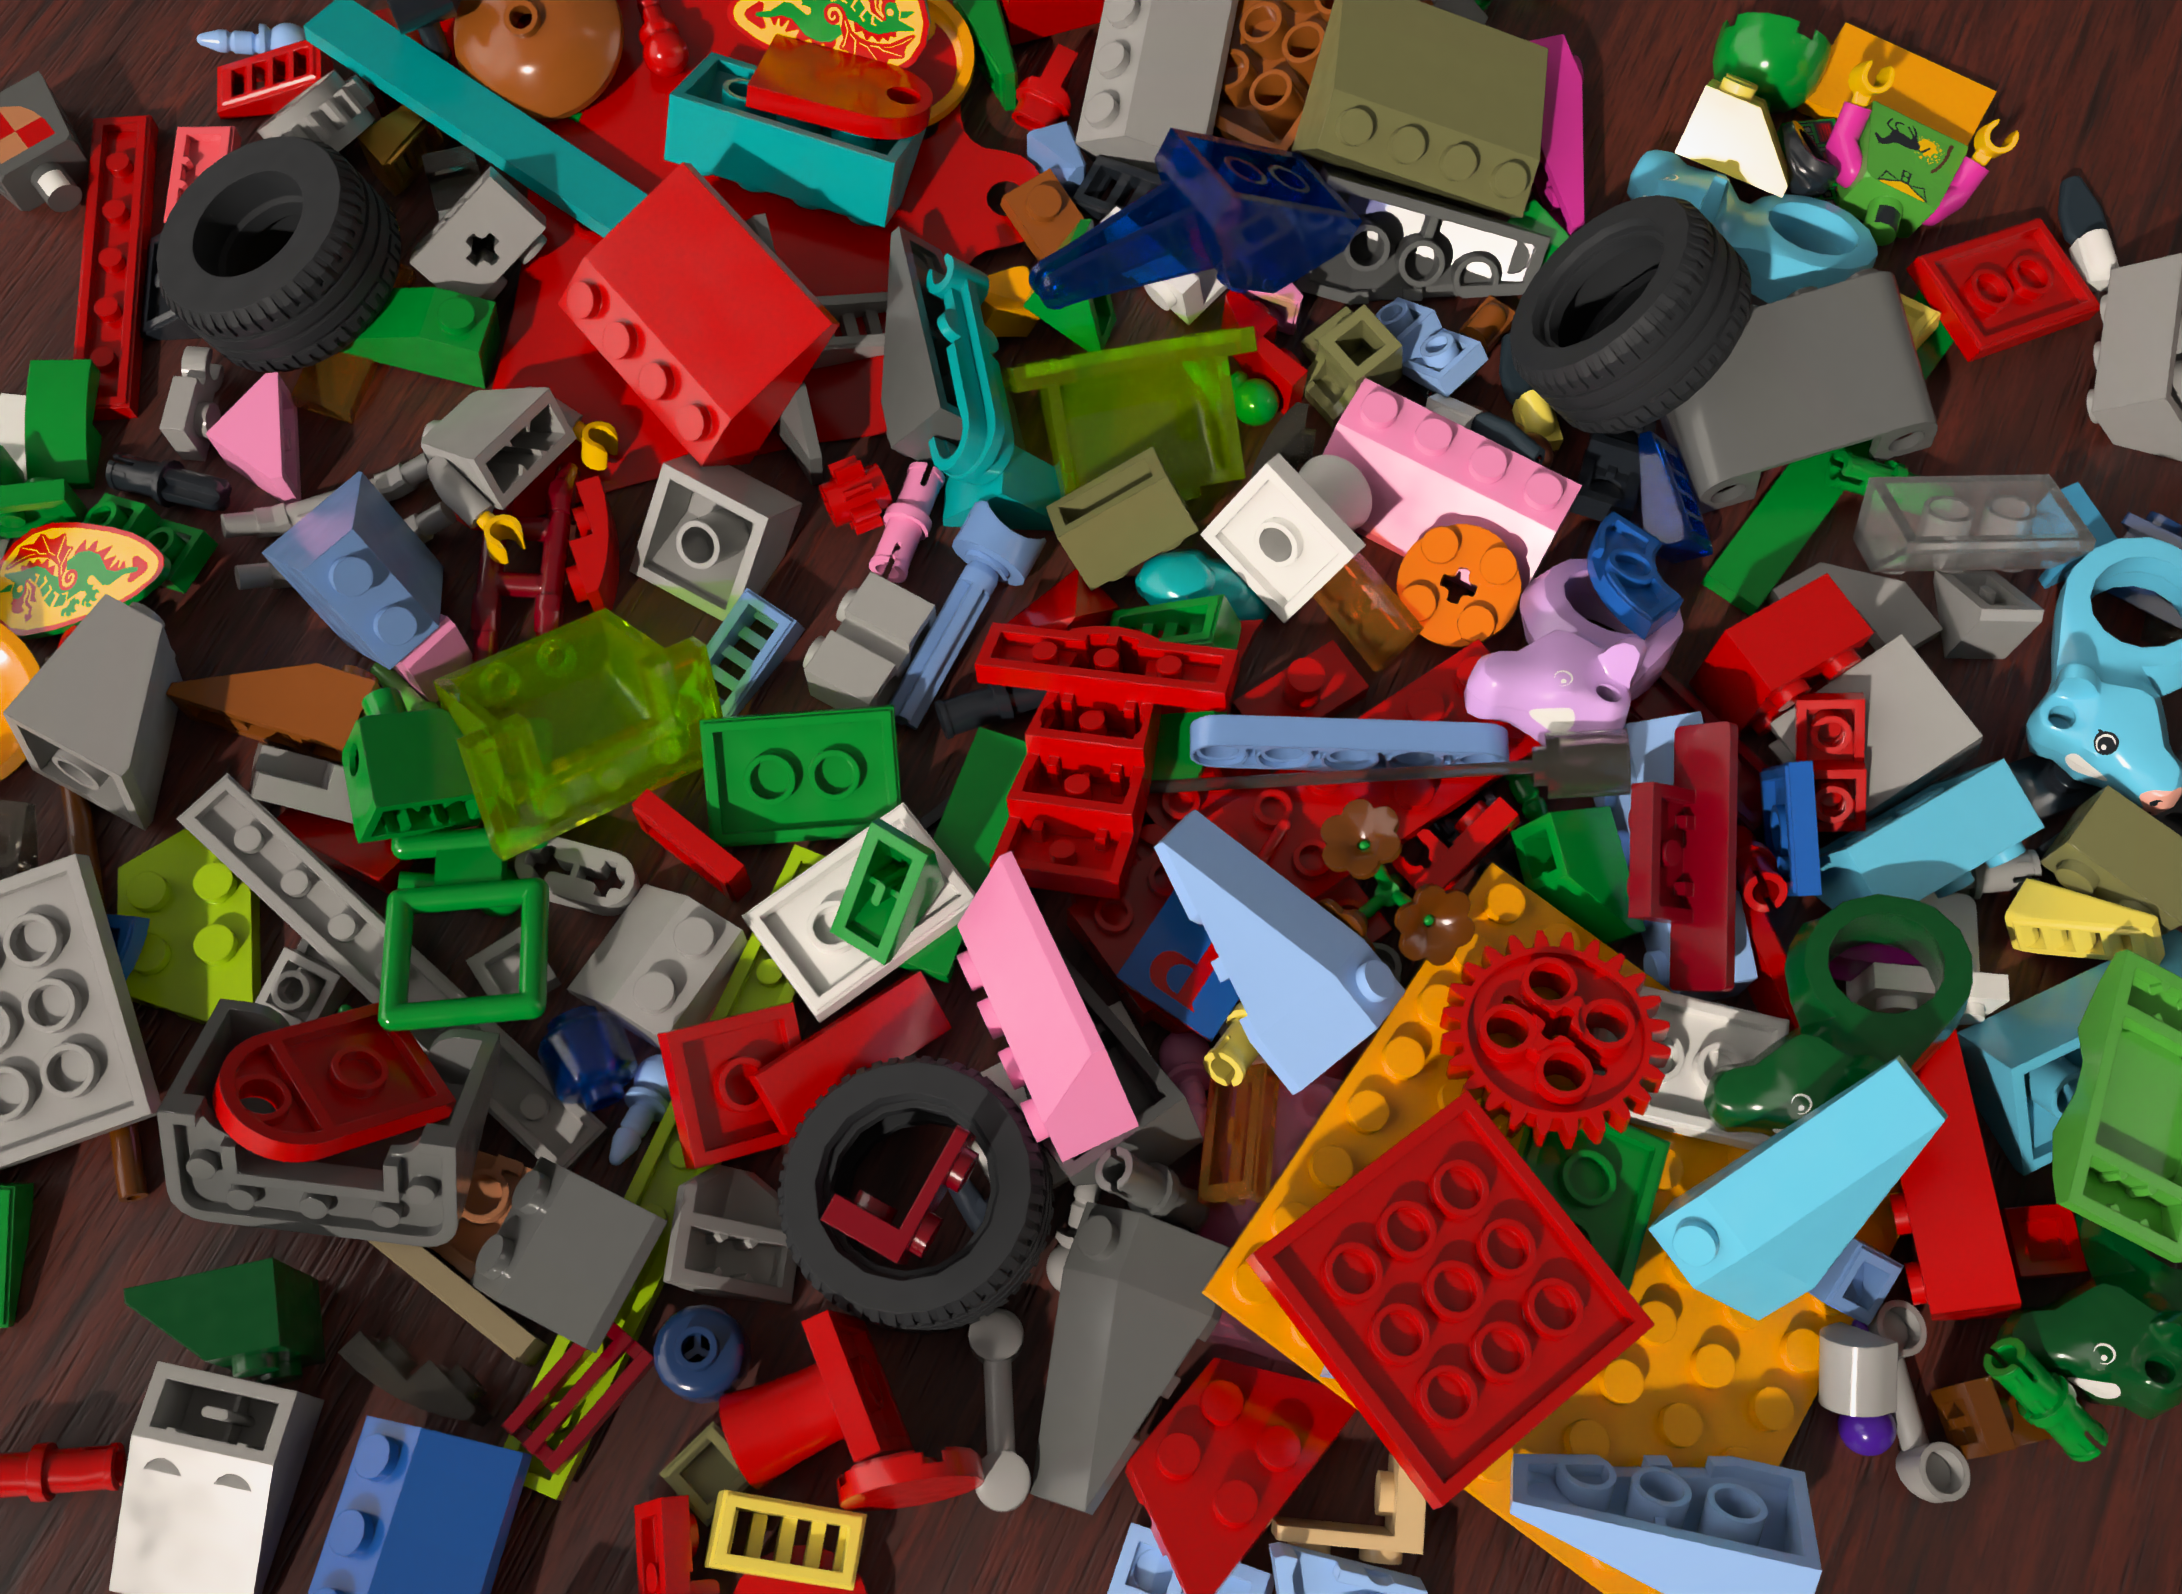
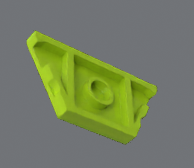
M186 828L118 868L117 915L150 919L142 951L126 980L131 1001L154 1009L162 1008L174 1012L179 1017L203 1025L207 1023L220 998L255 1003L261 991L260 897Z

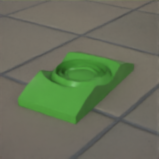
M2126 949L2115 953L2100 979L2077 1028L2082 1056V1067L2077 1088L2052 1132V1176L2056 1203L2173 1263L2182 1262V978Z

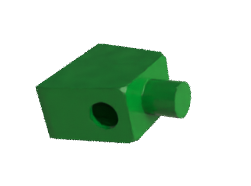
M392 687L380 688L366 695L361 703L366 716L356 720L342 751L343 769L358 843L478 826L497 790L451 714L441 708L407 711L400 691Z

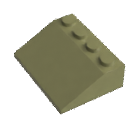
M1334 0L1291 151L1492 218H1522L1540 161L1548 48L1418 0Z

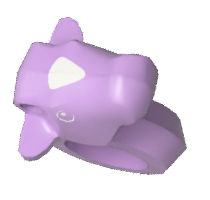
M1569 559L1553 566L1532 580L1521 594L1520 613L1526 641L1529 645L1518 651H1498L1482 656L1468 677L1464 691V701L1467 713L1474 717L1510 723L1534 738L1544 747L1564 746L1568 758L1576 766L1585 767L1594 756L1607 752L1622 733L1631 701L1647 691L1660 677L1678 643L1684 624L1679 608L1673 619L1643 640L1622 624L1601 601L1590 580L1587 559ZM1586 619H1591L1599 623H1602L1614 629L1616 632L1606 630L1596 624L1589 622Z

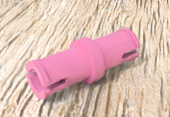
M913 462L909 465L907 476L896 503L890 504L883 516L885 530L876 552L869 562L871 572L882 577L889 559L893 558L894 564L887 579L892 583H901L906 580L908 569L919 541L925 540L931 530L932 521L929 516L938 493L945 482L943 472L933 466L925 486H922L920 482L928 465L925 462Z

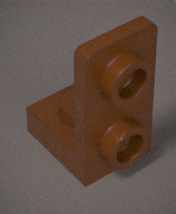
M1991 1376L1930 1391L1949 1444L1956 1447L1966 1460L2014 1450L2019 1446L2053 1438L2044 1428H2038L2034 1424L2028 1423L2019 1414L2016 1407V1399ZM2076 1396V1401L2083 1407L2080 1397Z

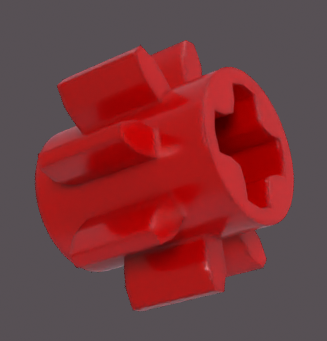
M852 455L829 464L828 468L832 478H830V481L820 484L819 490L834 526L837 528L849 523L851 530L854 529L857 536L883 526L884 523L880 513L892 504L893 501L887 482L877 463L863 467L861 460H857L856 456Z

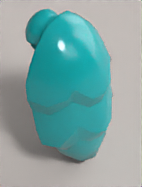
M1174 549L1162 552L1146 561L1135 579L1138 594L1149 605L1224 594L1240 621L1263 619L1260 623L1263 624L1271 613V609L1224 559L1212 558L1203 550Z

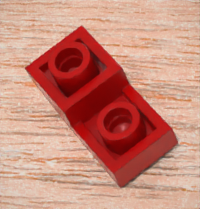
M1233 287L1225 297L1221 325L1227 345L1241 370L1247 373L1250 379H1264L1275 387L1279 395L1278 410L1287 417L1302 402L1308 370L1302 366L1299 359L1291 351L1274 345L1278 321L1273 318L1268 308L1257 300H1250Z
M597 475L575 482L583 506L573 508L572 512L581 538L569 541L576 564L566 567L565 570L577 603L589 600L597 620L600 621L609 618L612 612L619 582L620 557L616 523L601 479Z
M1863 692L1805 693L1795 698V762L1813 761L1818 832L1866 831L1867 769L1864 762L1865 697Z

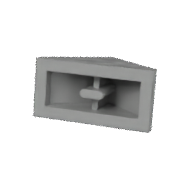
M1935 570L1933 584L1939 624L1943 628L1941 638L1944 658L2005 659L2042 622L2044 609L1995 571Z

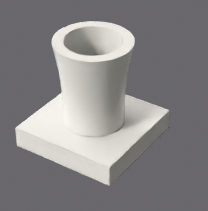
M1278 453L1258 471L1200 535L1278 618L1285 623L1366 546L1353 531L1360 528L1369 518L1372 509L1371 490L1359 469L1341 457L1335 455L1313 457L1303 465L1298 473Z

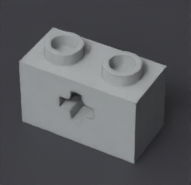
M490 166L411 252L409 263L438 288L493 301L508 282L502 276L503 273L517 259L524 265L528 263L546 243L547 238L542 234L546 229V216ZM489 233L495 236L494 253L486 248L481 249L477 254L472 251V234L481 239L485 238Z

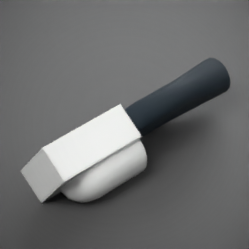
M2072 176L2063 180L2059 188L2058 219L2065 241L2071 245L2069 254L2072 264L2091 292L2108 291L2111 269L2119 268V264L2109 236L2103 210L2080 176Z
M1436 393L1427 398V409L1540 465L1545 458V449L1514 423L1490 412L1483 413L1482 410L1450 396L1445 397Z

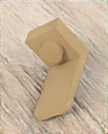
M1389 1453L1388 1471L1378 1470L1374 1492L1375 1514L1385 1516V1526L1276 1516L1272 1521L1271 1532L1276 1540L1285 1541L1290 1545L1326 1554L1331 1553V1546L1359 1548V1559L1362 1561L1400 1565L1402 1564L1403 1553L1423 1555L1426 1500L1392 1454Z

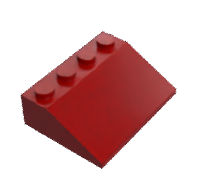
M682 162L584 256L558 302L559 307L701 467L750 464L840 325L835 317L691 163Z

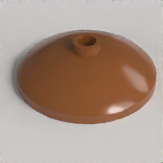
M461 0L454 23V48L461 72L538 123L552 122L570 117L593 103L611 82L620 63L623 51L624 25L617 0ZM525 14H532L530 24L525 28L519 29V19Z

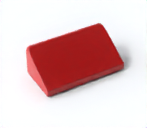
M288 808L276 818L321 861L387 894L398 888L400 871L408 872L416 860H401L395 857L391 850L392 839L359 844L353 823L293 808Z

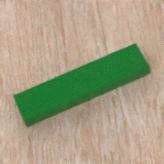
M979 727L933 838L975 893L978 892L990 872V861L1009 818L1006 797L1027 754L1025 741ZM955 925L899 967L910 971H921L925 976L950 983L958 962L956 955L962 952L965 945L958 926Z

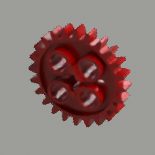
M1537 930L1532 948L1526 949L1515 935H1510L1505 956L1489 945L1484 947L1481 959L1482 967L1466 962L1461 976L1463 984L1451 983L1447 1002L1451 1006L1443 1008L1440 1027L1449 1031L1442 1034L1439 1047L1440 1053L1455 1056L1449 1060L1446 1076L1450 1080L1468 1078L1463 1085L1461 1094L1468 1090L1475 1100L1482 1098L1486 1102L1483 1110L1491 1120H1494L1500 1114L1509 1118L1506 1137L1510 1139L1515 1137L1523 1125L1533 1128L1535 1147L1541 1148L1546 1140L1548 1131L1558 1132L1565 1149H1572L1577 1131L1581 1129L1597 1145L1601 1143L1606 1131L1605 1121L1612 1128L1623 1133L1626 1131L1631 1120L1629 1110L1643 1116L1652 1099L1648 1092L1658 1093L1665 1074L1659 1068H1665L1671 1055V1048L1661 1044V1042L1665 1041L1670 1029V1023L1661 1019H1653L1657 1014L1662 999L1656 995L1639 996L1647 976L1642 972L1624 978L1620 974L1625 959L1622 953L1612 957L1606 963L1598 959L1600 951V941L1594 939L1584 952L1574 950L1572 932H1565L1559 947L1549 945L1543 930ZM1547 987L1556 991L1561 998L1556 1000L1544 999L1538 996L1532 989ZM1504 1001H1511V1002H1513L1514 1004H1505V1003H1503V1002H1504ZM1604 1028L1612 1032L1618 1041H1600L1588 1029ZM1496 1033L1508 1034L1514 1037L1520 1045L1512 1048L1501 1047L1494 1043L1489 1036ZM1555 1034L1558 1035V1036L1555 1037L1552 1041L1549 1040V1039L1553 1038V1036H1554ZM1593 1070L1605 1071L1606 1074L1598 1075L1594 1073ZM1551 1075L1564 1076L1570 1079L1577 1089L1571 1091L1558 1090L1552 1087L1545 1077Z

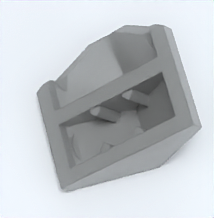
M719 1164L679 1185L663 1282L704 1296L775 1304H792L797 1264L792 1258L794 1253L788 1250L785 1241L787 1237L780 1225L783 1219L779 1216L778 1206L781 1205V1200L778 1199V1193L754 1172Z

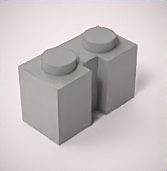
M870 572L859 589L852 587L843 597L836 614L837 620L842 623L836 632L830 630L826 638L822 635L818 636L809 647L804 658L803 668L810 695L835 709L888 705L936 620L934 604Z

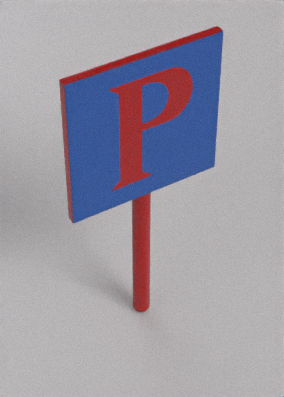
M1283 818L1278 822L1257 854V857L1264 863H1268L1290 830L1291 822L1289 819ZM1174 889L1115 978L1210 1043L1239 1000L1230 979L1220 983L1211 964V961L1219 956L1203 924H1197L1189 920Z

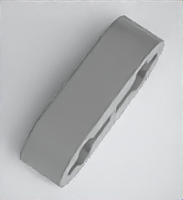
M551 836L550 842L544 848L520 850L516 855L515 870L519 879L540 878L533 867L535 863L546 864L551 855H554L562 869L571 872L570 875L558 872L547 873L544 880L549 885V902L602 916H616L624 913L640 891L639 878L632 864L626 857L613 851ZM611 871H616L623 886L621 889L610 888L606 897H601L600 891L593 882L585 880L586 876L607 880Z

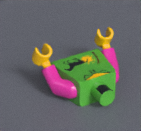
M1873 60L1858 64L1849 74V88L1854 95L1851 102L1844 101L1826 143L1825 153L1828 162L1838 169L1836 203L1840 208L1848 210L1853 216L1863 220V225L1870 230L1877 246H1884L1892 243L1896 237L1908 238L1920 225L1934 226L1961 209L1988 174L1989 170L1985 166L1991 158H1996L2011 151L2019 140V132L2016 130L2009 134L2001 147H1997L1991 142L1990 133L1997 126L2000 119L1988 123L1977 131L1974 137L1976 151L1969 158L1965 156L1969 146L1874 100L1868 106L1872 95L1887 91L1892 86L1895 78L1894 68L1892 66L1884 67L1877 74L1875 84L1872 86L1867 78L1868 71L1873 63Z

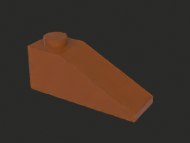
M319 663L173 682L170 684L166 695L190 720L307 756L343 765L342 751L356 720L366 716L361 704L362 700L366 695L381 687L378 684L379 679L375 675L360 667L343 665L342 669L339 670Z

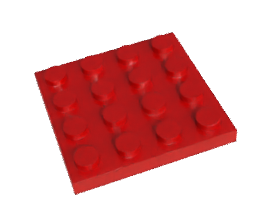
M1468 1090L1246 1259V1262L1433 1510L1443 1507L1655 1325Z

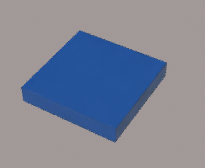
M1813 761L1787 762L1764 768L1762 772H1759L1764 845L1770 849L1777 860V873L1787 883V896L1822 895Z

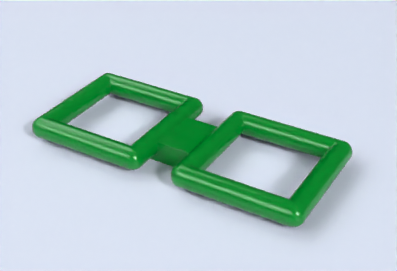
M533 720L458 726L473 750L527 746L525 824L434 831L392 839L391 850L398 859L436 858L434 886L396 889L387 898L378 1022L384 1030L395 1032L536 1019L545 1012L547 1004L549 885L545 880L538 877L507 880L508 851L541 849L547 846L551 839L554 731L551 724L547 721ZM522 905L519 993L408 1003L414 914Z

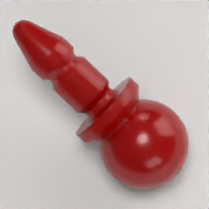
M637 0V7L643 22V26L639 30V39L643 46V59L646 66L651 72L660 77L669 78L680 74L688 63L689 51L685 41L679 35L676 23L669 18H665L659 0Z

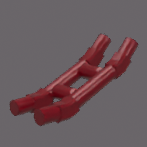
M562 462L556 467L554 479L550 483L545 510L547 517L513 516L521 524L524 541L544 542L541 573L504 572V564L493 561L489 556L483 531L476 592L473 593L471 608V630H473L472 661L498 662V631H500L502 606L500 598L530 597L536 598L534 610V632H536L535 663L560 664L565 568L567 566L571 521H573L574 517L572 509L575 508L577 499V486L575 482H578L580 478V469L577 465L571 462ZM515 499L503 510L494 508L492 513L495 516L502 514L512 516ZM504 539V540H501L500 542H501V544L504 546V548L506 549L507 541H514V540Z

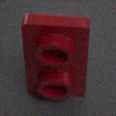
M956 1126L901 1227L892 1223L898 1212L897 1209L861 1189L854 1201L835 1193L820 1220L897 1264L906 1265L912 1253L923 1258L942 1226L944 1219L935 1215V1212L948 1188L959 1193L978 1161L979 1154L971 1150L976 1136L962 1126Z

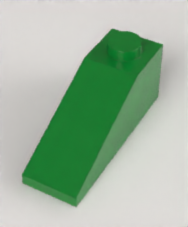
M438 287L393 288L390 297L376 319L357 339L338 353L486 389L502 340L496 302Z

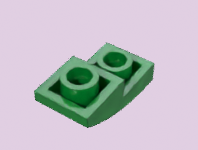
M105 493L98 504L88 511L84 519V523L133 532L156 545L169 557L171 562L170 573L161 586L184 594L219 545L204 530L162 519L146 504Z

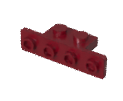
M1722 721L1677 727L1674 733L1673 785L1658 782L1631 784V809L1628 816L1630 829V865L1627 880V894L1629 897L1628 918L1671 924L1670 988L1674 991L1729 992L1734 988L1738 725L1732 722Z

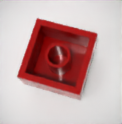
M1826 573L1726 629L1689 684L1706 707L1721 722L1727 721L1738 725V738L1752 730L1760 737L1772 731L1771 722L1795 706V698L1797 696L1817 692L1861 662L1862 658L1858 655V652L1874 634V631L1829 574Z

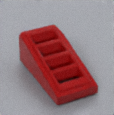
M303 40L217 67V113L220 119L273 115L304 90L333 70L331 57L308 41ZM265 81V87L256 89V82ZM244 83V93L234 96V84Z

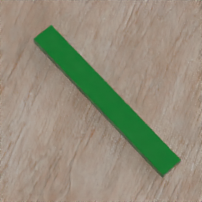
M1919 290L1913 300L1931 308ZM1940 320L1936 330L1917 350L1925 380L1954 342ZM1873 439L1789 463L1706 574L1701 584L1749 616L1753 615L1844 492L1842 489H1834L1826 485L1825 472L1829 461L1841 466L1844 464L1835 460L1833 455L1837 451L1844 449L1852 454L1868 459V451Z

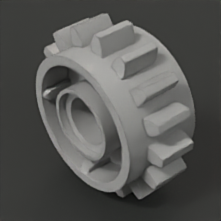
M332 70L275 113L257 129V132L263 139L289 136L308 138L328 144L339 152L375 120V117L366 108V106L373 102L375 97L356 74L344 81L336 70Z

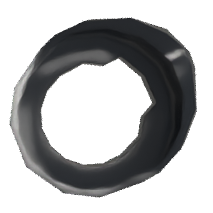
M1793 120L1786 123L1781 128L1784 134L1787 173L1791 194L1817 198L1826 193L1833 183L1836 182L1839 176L1838 169L1827 162L1814 140L1797 121Z

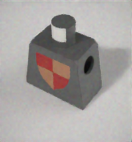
M37 71L0 92V193L20 211H31L45 202L55 212H67L74 209L82 199V191L77 184L89 177L90 161L65 110L43 76Z

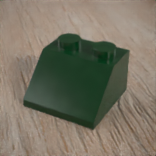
M273 1257L124 1289V1303L205 1362L232 1370L233 1377H257V1383L277 1385L301 1379L303 1377V1367L326 1363L318 1279Z

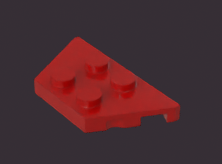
M1217 1357L1213 1358L1129 1459L1125 1468V1473L1138 1502L1145 1506L1152 1521L1151 1531L1162 1556L1167 1555L1184 1594H1217L1358 1410L1324 1384Z

